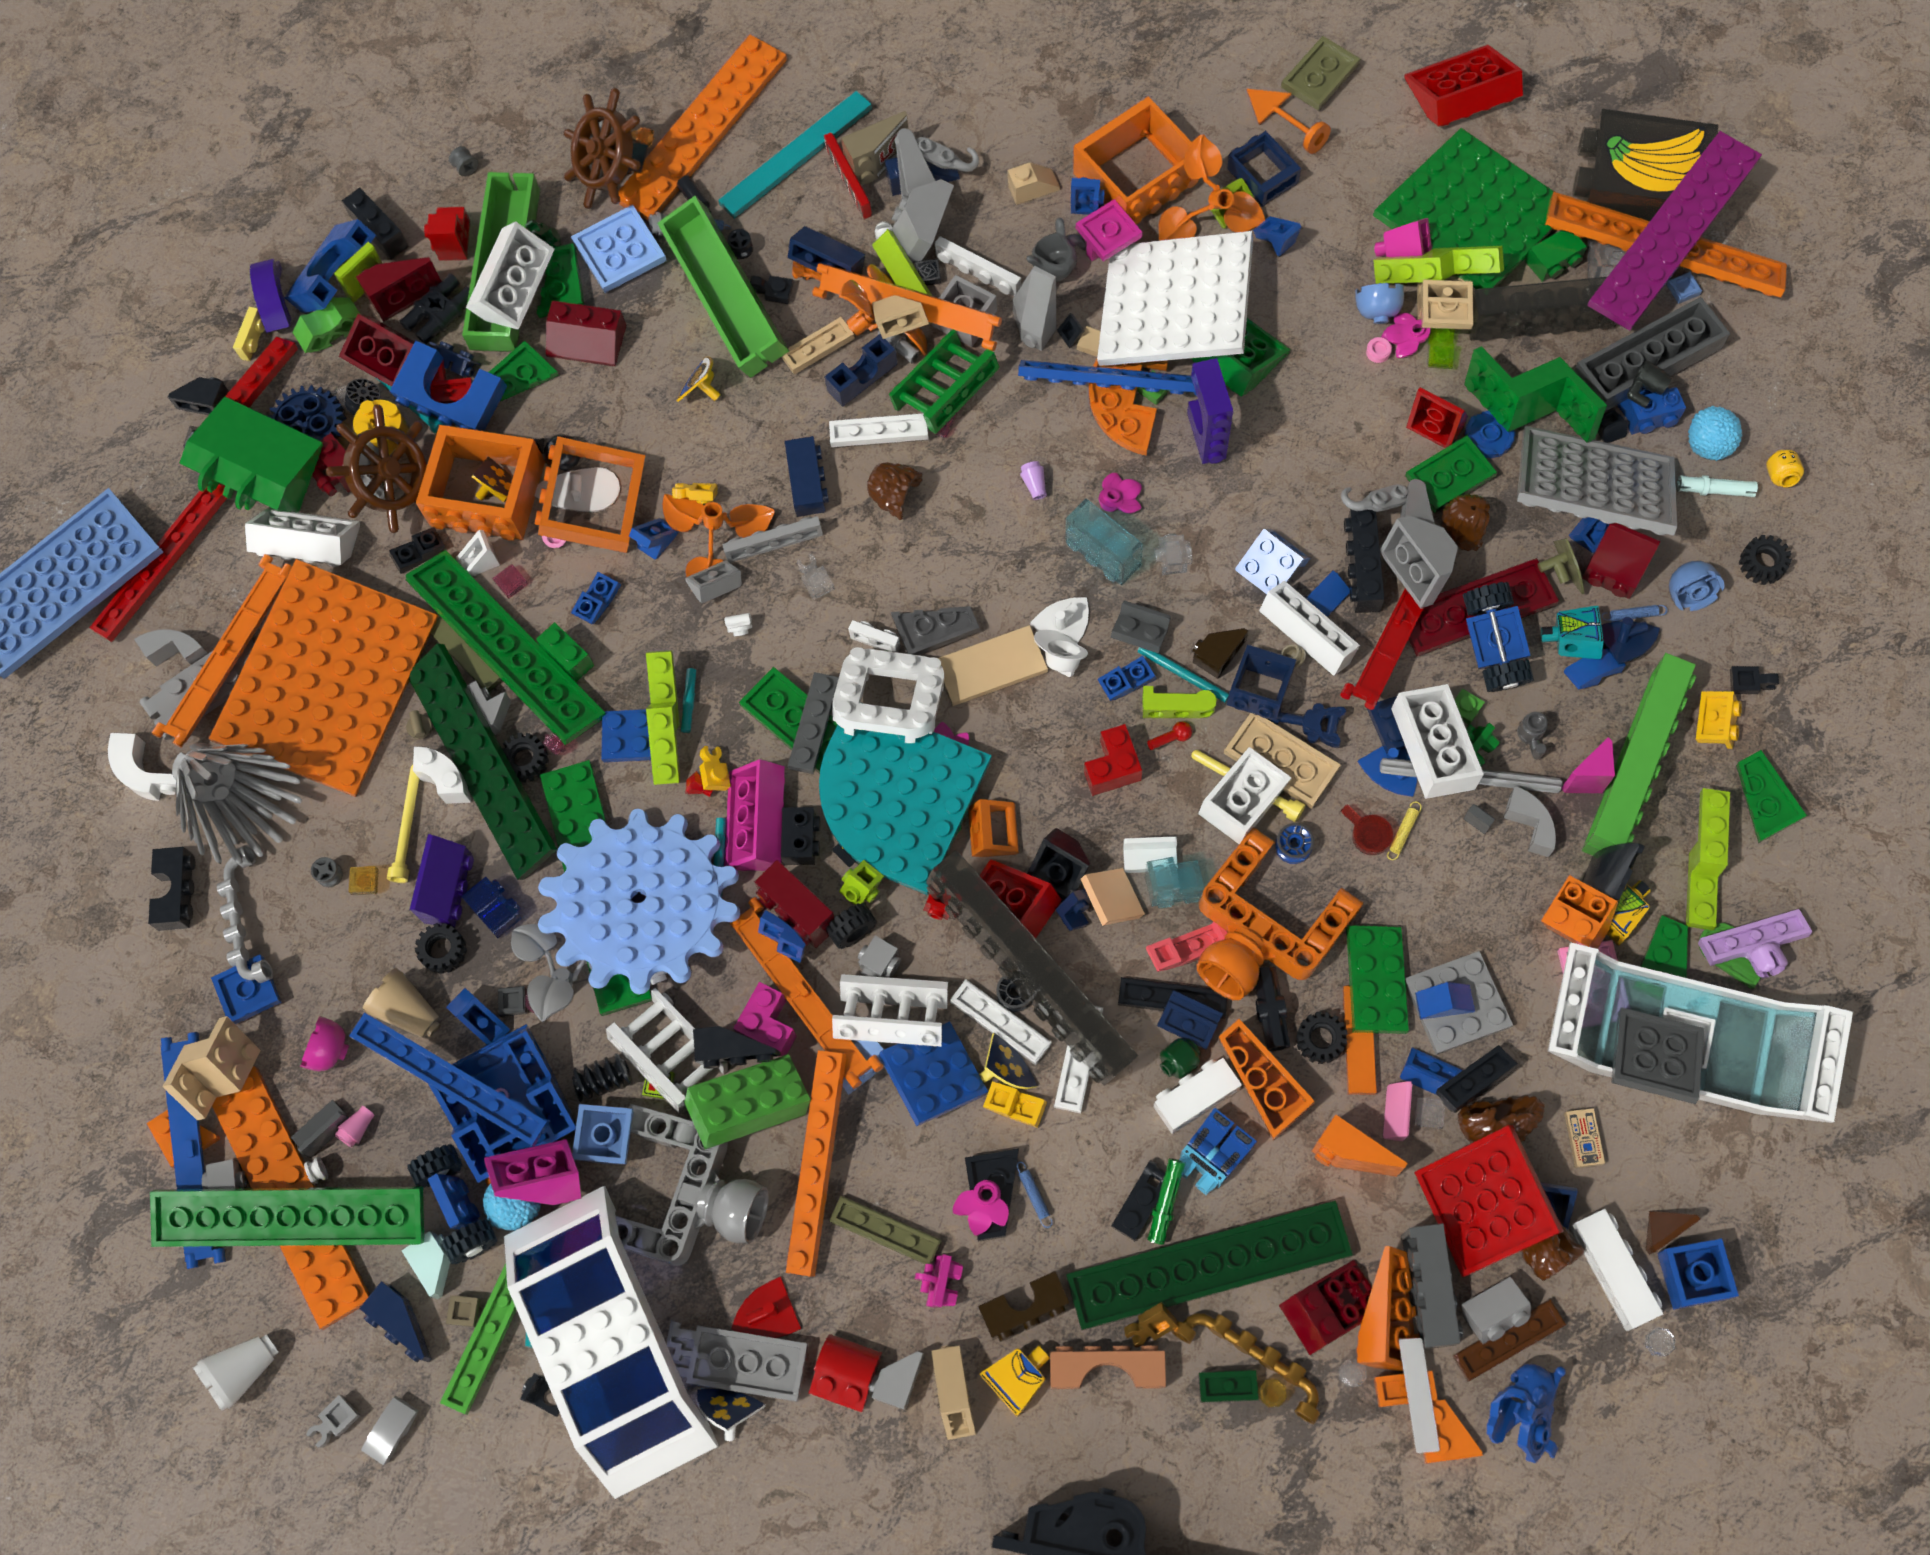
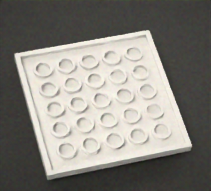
M1252 231L1133 243L1110 257L1097 357L1099 366L1244 354L1253 248Z

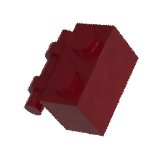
M330 433L320 440L323 442V447L312 477L317 481V486L321 491L326 492L329 496H334L337 493V489L334 486L338 483L348 493L351 490L347 485L345 476L330 477L324 476L322 471L330 466H343L346 450Z

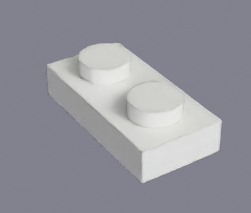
M852 620L848 628L851 639L883 651L899 652L901 647L900 640L894 632L890 630L881 631L875 629L868 622L860 621L859 623Z

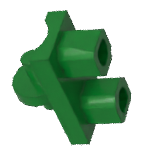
M1488 723L1485 727L1478 726L1476 729L1472 725H1468L1466 728L1481 767L1485 763V759L1477 752L1480 747L1487 753H1490L1500 743L1492 733L1495 727L1491 723Z

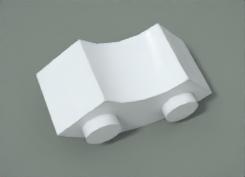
M414 747L413 772L421 781L435 784L437 794L446 804L471 802V794L463 775L448 757L434 749Z

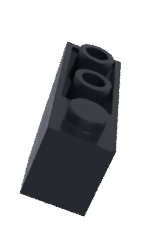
M721 1026L693 1029L695 1062L703 1065L705 1069L719 1068L720 1063L730 1062L731 1066L745 1065L747 1060L757 1059L758 1063L774 1061L773 1057L781 1056V1052L777 1049Z

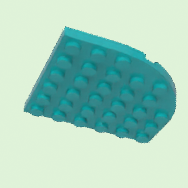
M837 725L824 753L819 777V794L826 822L839 845L857 863L860 864L865 860L880 872L884 878L928 896L992 760V755L935 732L932 735L928 733L925 736L915 738V743H905V736L855 729L854 736L845 734L844 728Z

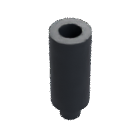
M689 175L680 178L677 182V187L688 201L696 196L711 213L709 209L710 202Z

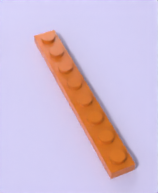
M820 1050L817 1053L785 1273L815 1277L847 1058V1054Z

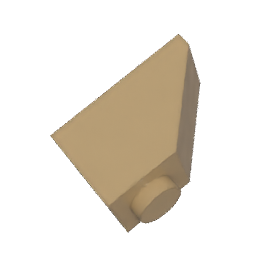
M1029 162L1008 170V187L1016 205L1060 190L1056 177L1050 168Z
M894 295L872 303L875 321L883 339L929 324L920 302Z

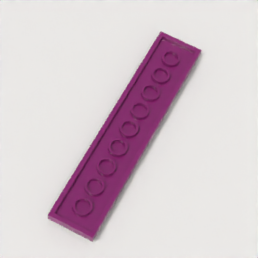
M1719 131L1595 292L1587 306L1630 331L1759 162L1762 154Z

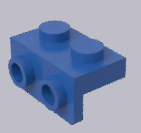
M1072 178L1071 214L1090 215L1104 206L1105 190L1100 189L1099 179Z
M1678 388L1666 389L1662 395L1656 392L1644 395L1650 399L1645 408L1630 400L1629 404L1634 415L1628 428L1632 435L1640 432L1641 434H1646L1655 428L1663 426L1669 428L1676 425L1686 409Z

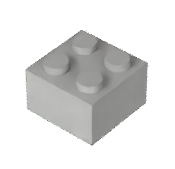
M957 275L953 277L939 297L940 299L993 315L997 312L996 295ZM931 323L932 327L946 334L952 330L951 328ZM956 330L959 340L971 347L979 338Z

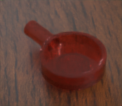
M1348 804L1341 809L1340 812L1355 825L1352 831V840L1360 852L1373 856L1382 854L1389 848L1393 839V829L1386 819L1378 815L1361 817Z

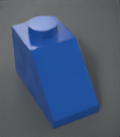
M466 988L446 1007L486 1045L505 1036L511 1030Z

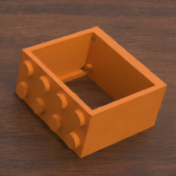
M1149 96L1074 145L1073 174L1077 178L1099 179L1100 189L1105 190L1104 205L1115 199L1136 225L1150 213L1157 212L1168 201L1175 200L1187 188H1193L1199 181V179L1192 180L1189 178L1184 169V156L1191 141ZM1143 137H1146L1173 167L1127 197L1104 173L1100 166Z
M439 425L416 505L431 527H435V529L450 528L459 533H467V531L477 533L478 530H484L487 537L494 535L509 541L514 539L523 540L545 461L534 439ZM455 457L482 462L487 457H490L498 464L516 467L504 508L443 498Z

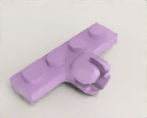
M1797 909L1700 938L1698 945L1710 966L1745 957L1749 960L1759 977L1768 978L1767 972L1775 976L1781 973L1785 966L1788 965V960L1782 952L1780 945L1809 937L1812 930L1801 911Z

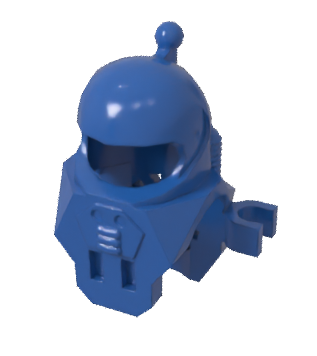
M1525 1364L1516 1369L1511 1374V1381L1514 1385L1499 1391L1491 1402L1490 1417L1487 1423V1435L1491 1442L1496 1444L1503 1442L1506 1433L1519 1422H1522L1517 1445L1526 1453V1461L1537 1463L1544 1454V1451L1551 1458H1555L1558 1447L1549 1439L1552 1435L1551 1417L1554 1413L1553 1404L1556 1399L1557 1388L1566 1370L1560 1366L1556 1368L1554 1373H1550L1545 1368L1536 1364ZM1511 1397H1518L1525 1401V1403L1516 1402Z

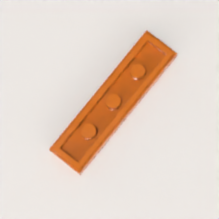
M1343 986L1344 1028L1347 1030L1345 1049L1348 1095H1375L1377 1092L1373 1033L1352 1032L1350 986Z

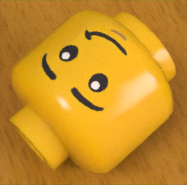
M1793 450L1776 451L1766 462V469L1774 485L1792 487L1804 475L1801 459L1797 452Z

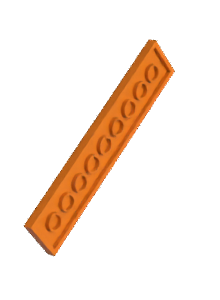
M749 34L645 158L642 173L634 172L619 189V205L625 208L633 205L640 217L649 221V215H653L656 212L661 213L678 193V180L686 175L692 176L787 61L786 54Z
M1553 192L1545 225L1555 230L1571 232L1578 237L1597 240V242L1604 245L1610 244L1627 252L1650 221ZM1702 237L1680 264V267L1690 269L1694 273H1703L1713 276L1719 281H1729L1738 284L1742 288L1758 290L1767 296L1774 295L1781 298L1785 291L1786 263Z
M253 1066L241 1091L216 1097L212 1105L242 1170L245 1171V1176L251 1188H317L316 1185L311 1183L306 1174L305 1162L291 1138L292 1136L259 1069ZM346 1245L280 1246L319 1329L324 1330L358 1310L370 1296Z

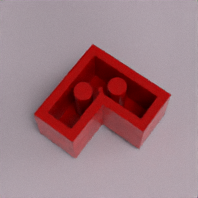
M465 207L436 208V214H428V223L424 225V234L431 242L432 251L436 253L439 261L467 260L470 218Z
M1126 724L1101 731L1100 743L1105 756L1084 762V774L1092 796L1139 782L1142 779V768Z

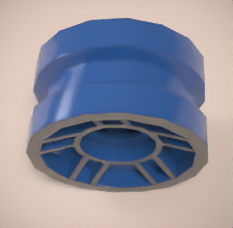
M1300 823L1285 825L1279 831L1276 839L1275 850L1277 855L1289 864L1304 862L1309 857L1314 846L1313 834L1306 826ZM1293 839L1297 840L1298 847L1290 845Z

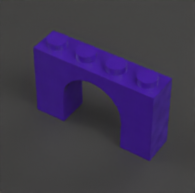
M1215 358L1193 363L1191 378L1198 399L1188 401L1187 415L1202 464H1215L1226 459L1233 416V407L1218 359Z

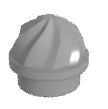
M656 212L653 215H649L651 234L663 235L657 223L665 218L666 214Z

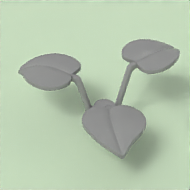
M527 924L517 927L512 931L511 948L513 953L523 961H537L543 955L547 958L551 978L545 975L537 976L529 983L527 989L528 1000L532 1010L544 1022L571 1003L573 999V981H577L578 974L587 961L581 960L574 973H571L566 968H558L556 970L552 956L548 952L557 946L555 934L542 933L538 928V924Z

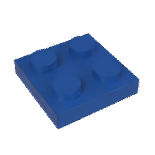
M646 709L604 711L605 715L602 717L601 756L603 763L651 760Z
M259 954L247 961L248 969L251 970L252 964L265 960L264 957ZM236 966L211 977L225 1016H228L235 1025L282 1003L273 979L263 983H259L256 980L243 979L239 975Z

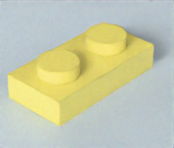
M248 308L233 345L241 360H251L253 353L257 350L260 335L265 330L258 308Z

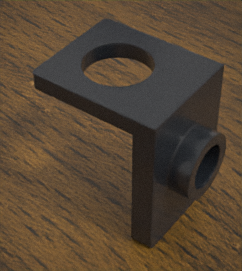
M534 1373L525 1382L520 1400L531 1403L555 1417H558L560 1413L557 1404L548 1406L544 1401L545 1393L550 1390L545 1376ZM565 1388L567 1395L569 1397L571 1391Z

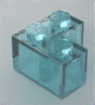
M1173 857L1147 861L1145 880L1151 907L1168 908L1173 906L1175 902L1184 901L1185 904H1190L1200 900L1204 891V885L1198 860L1178 864L1174 863Z

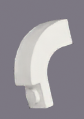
M110 734L108 744L110 767L123 784L139 796L150 800L159 801L161 793L167 795L176 794V780L172 774L145 772L142 763L145 742L136 734Z

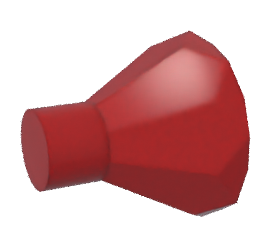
M696 771L686 780L685 794H704L710 797L713 790H703L701 775Z

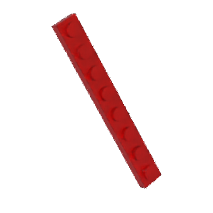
M219 483L212 493L206 488L203 492L199 491L157 543L163 553L122 586L89 627L92 631L110 642L114 641L226 501L227 497L223 496L225 485Z

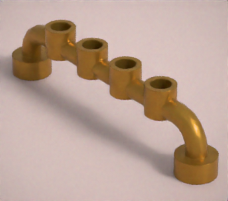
M1195 1313L1188 1316L1183 1323L1177 1321L1178 1327L1171 1332L1183 1342L1191 1344L1196 1335L1193 1328L1196 1325H1204L1216 1336L1232 1343L1239 1351L1252 1356L1267 1369L1283 1376L1290 1384L1303 1389L1308 1397L1307 1402L1300 1401L1294 1412L1306 1422L1316 1423L1320 1412L1317 1410L1319 1394L1315 1385L1304 1377L1307 1372L1305 1368L1295 1362H1292L1288 1367L1279 1361L1282 1356L1280 1352L1270 1346H1267L1265 1351L1254 1345L1257 1341L1254 1335L1245 1330H1242L1240 1335L1230 1329L1233 1323L1220 1314L1214 1319L1203 1313Z

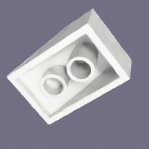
M1249 747L1204 799L1198 814L1240 844L1249 831L1256 827L1289 783L1291 777Z

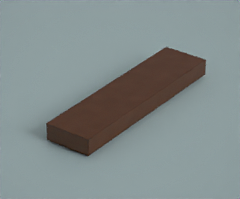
M1550 1299L1532 1309L1529 1320L1522 1326L1511 1327L1496 1341L1489 1340L1482 1344L1479 1340L1452 1357L1467 1382L1564 1327L1566 1323Z

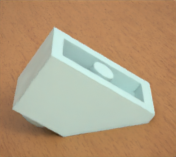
M429 1231L425 1234L423 1244L409 1245L402 1250V1253L428 1295L438 1300L443 1295L450 1261L442 1245L445 1237L442 1234L437 1235Z

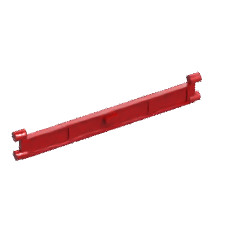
M1406 588L1356 686L1346 683L1340 693L1342 698L1348 700L1351 695L1365 700V707L1373 710L1377 705L1424 608L1418 606Z

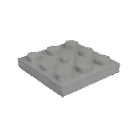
M1480 951L1405 978L1406 989L1419 1018L1416 992L1446 982L1470 985L1475 1007L1474 1013L1421 1020L1436 1055L1513 1026Z

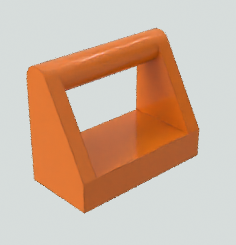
M979 799L968 809L972 857L1019 854L1015 803ZM1005 811L1008 846L993 845L990 812Z

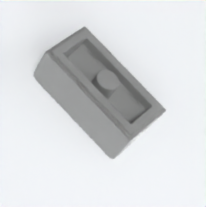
M727 560L685 578L688 586L701 603L712 600L742 585L741 571Z

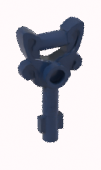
M1316 703L1312 709L1306 711L1304 716L1281 712L1280 709L1276 721L1268 720L1276 725L1279 722L1302 726L1303 733L1307 735V740L1310 743H1316L1320 740L1328 746L1340 748L1341 740L1337 734L1339 721L1344 718L1347 710L1344 707L1324 709L1322 704ZM1325 718H1328L1327 731L1324 732L1321 729V723Z

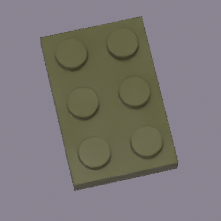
M1322 36L1283 79L1281 88L1319 111L1358 67L1360 58Z

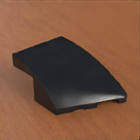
M1639 843L1612 845L1597 851L1591 858L1582 882L1619 901L1632 875L1635 860L1643 852L1645 846Z

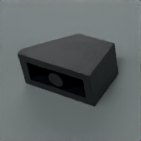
M198 377L170 392L168 399L178 410L209 415L229 393V390L224 385V382L218 378Z

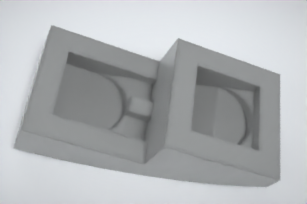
M398 1396L393 1397L370 1432L361 1451L382 1465L387 1464L401 1438L407 1435L419 1410Z

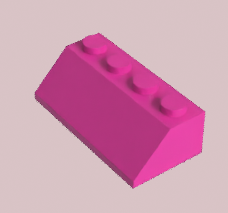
M759 759L729 771L731 787L728 789L724 867L732 866L737 871H766L776 860L781 863L785 766Z

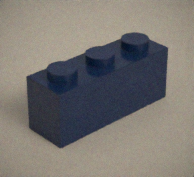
M804 226L790 238L787 258L816 272L818 264L821 263L862 275L865 254Z
M814 436L784 441L796 516L825 513L824 503H829L827 488H822L821 481H826L824 467H819L818 460L822 459L820 445H815Z

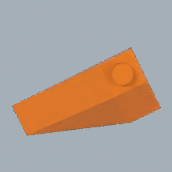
M1385 1246L1358 1333L1357 1363L1378 1369L1403 1371L1399 1340L1420 1338V1334H1415L1412 1317L1417 1315L1415 1306L1411 1307L1408 1292L1412 1288L1407 1252L1391 1246Z

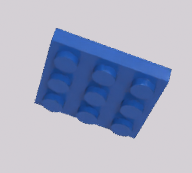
M951 1022L942 1025L941 1046L899 1043L879 1053V1057L916 1127L979 1099L988 1093Z

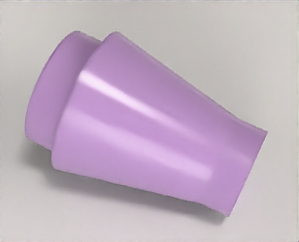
M1039 461L1029 462L1021 466L1022 472L1020 476L1030 491L1033 500L1046 497L1044 467L1040 466Z

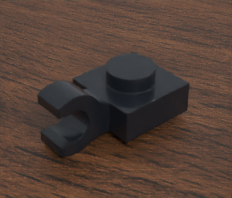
M770 275L769 280L766 281L759 276H751V285L757 294H765V301L789 304L793 279Z
M1732 666L1730 669L1731 692L1735 694H1759L1760 688L1763 690H1775V685L1779 684V676L1776 673L1759 674V667Z

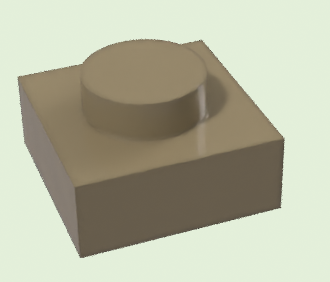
M451 1295L446 1324L476 1327L481 1299Z

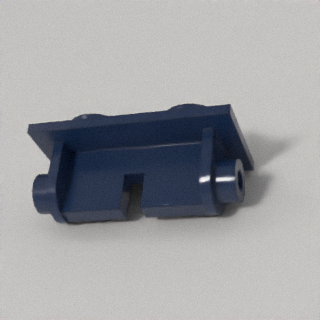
M440 341L438 345L430 342L443 356L446 369L449 368L451 361L453 362L450 371L466 378L473 376L474 364L481 366V363L473 360L474 355L461 350L460 353L453 351L454 346Z

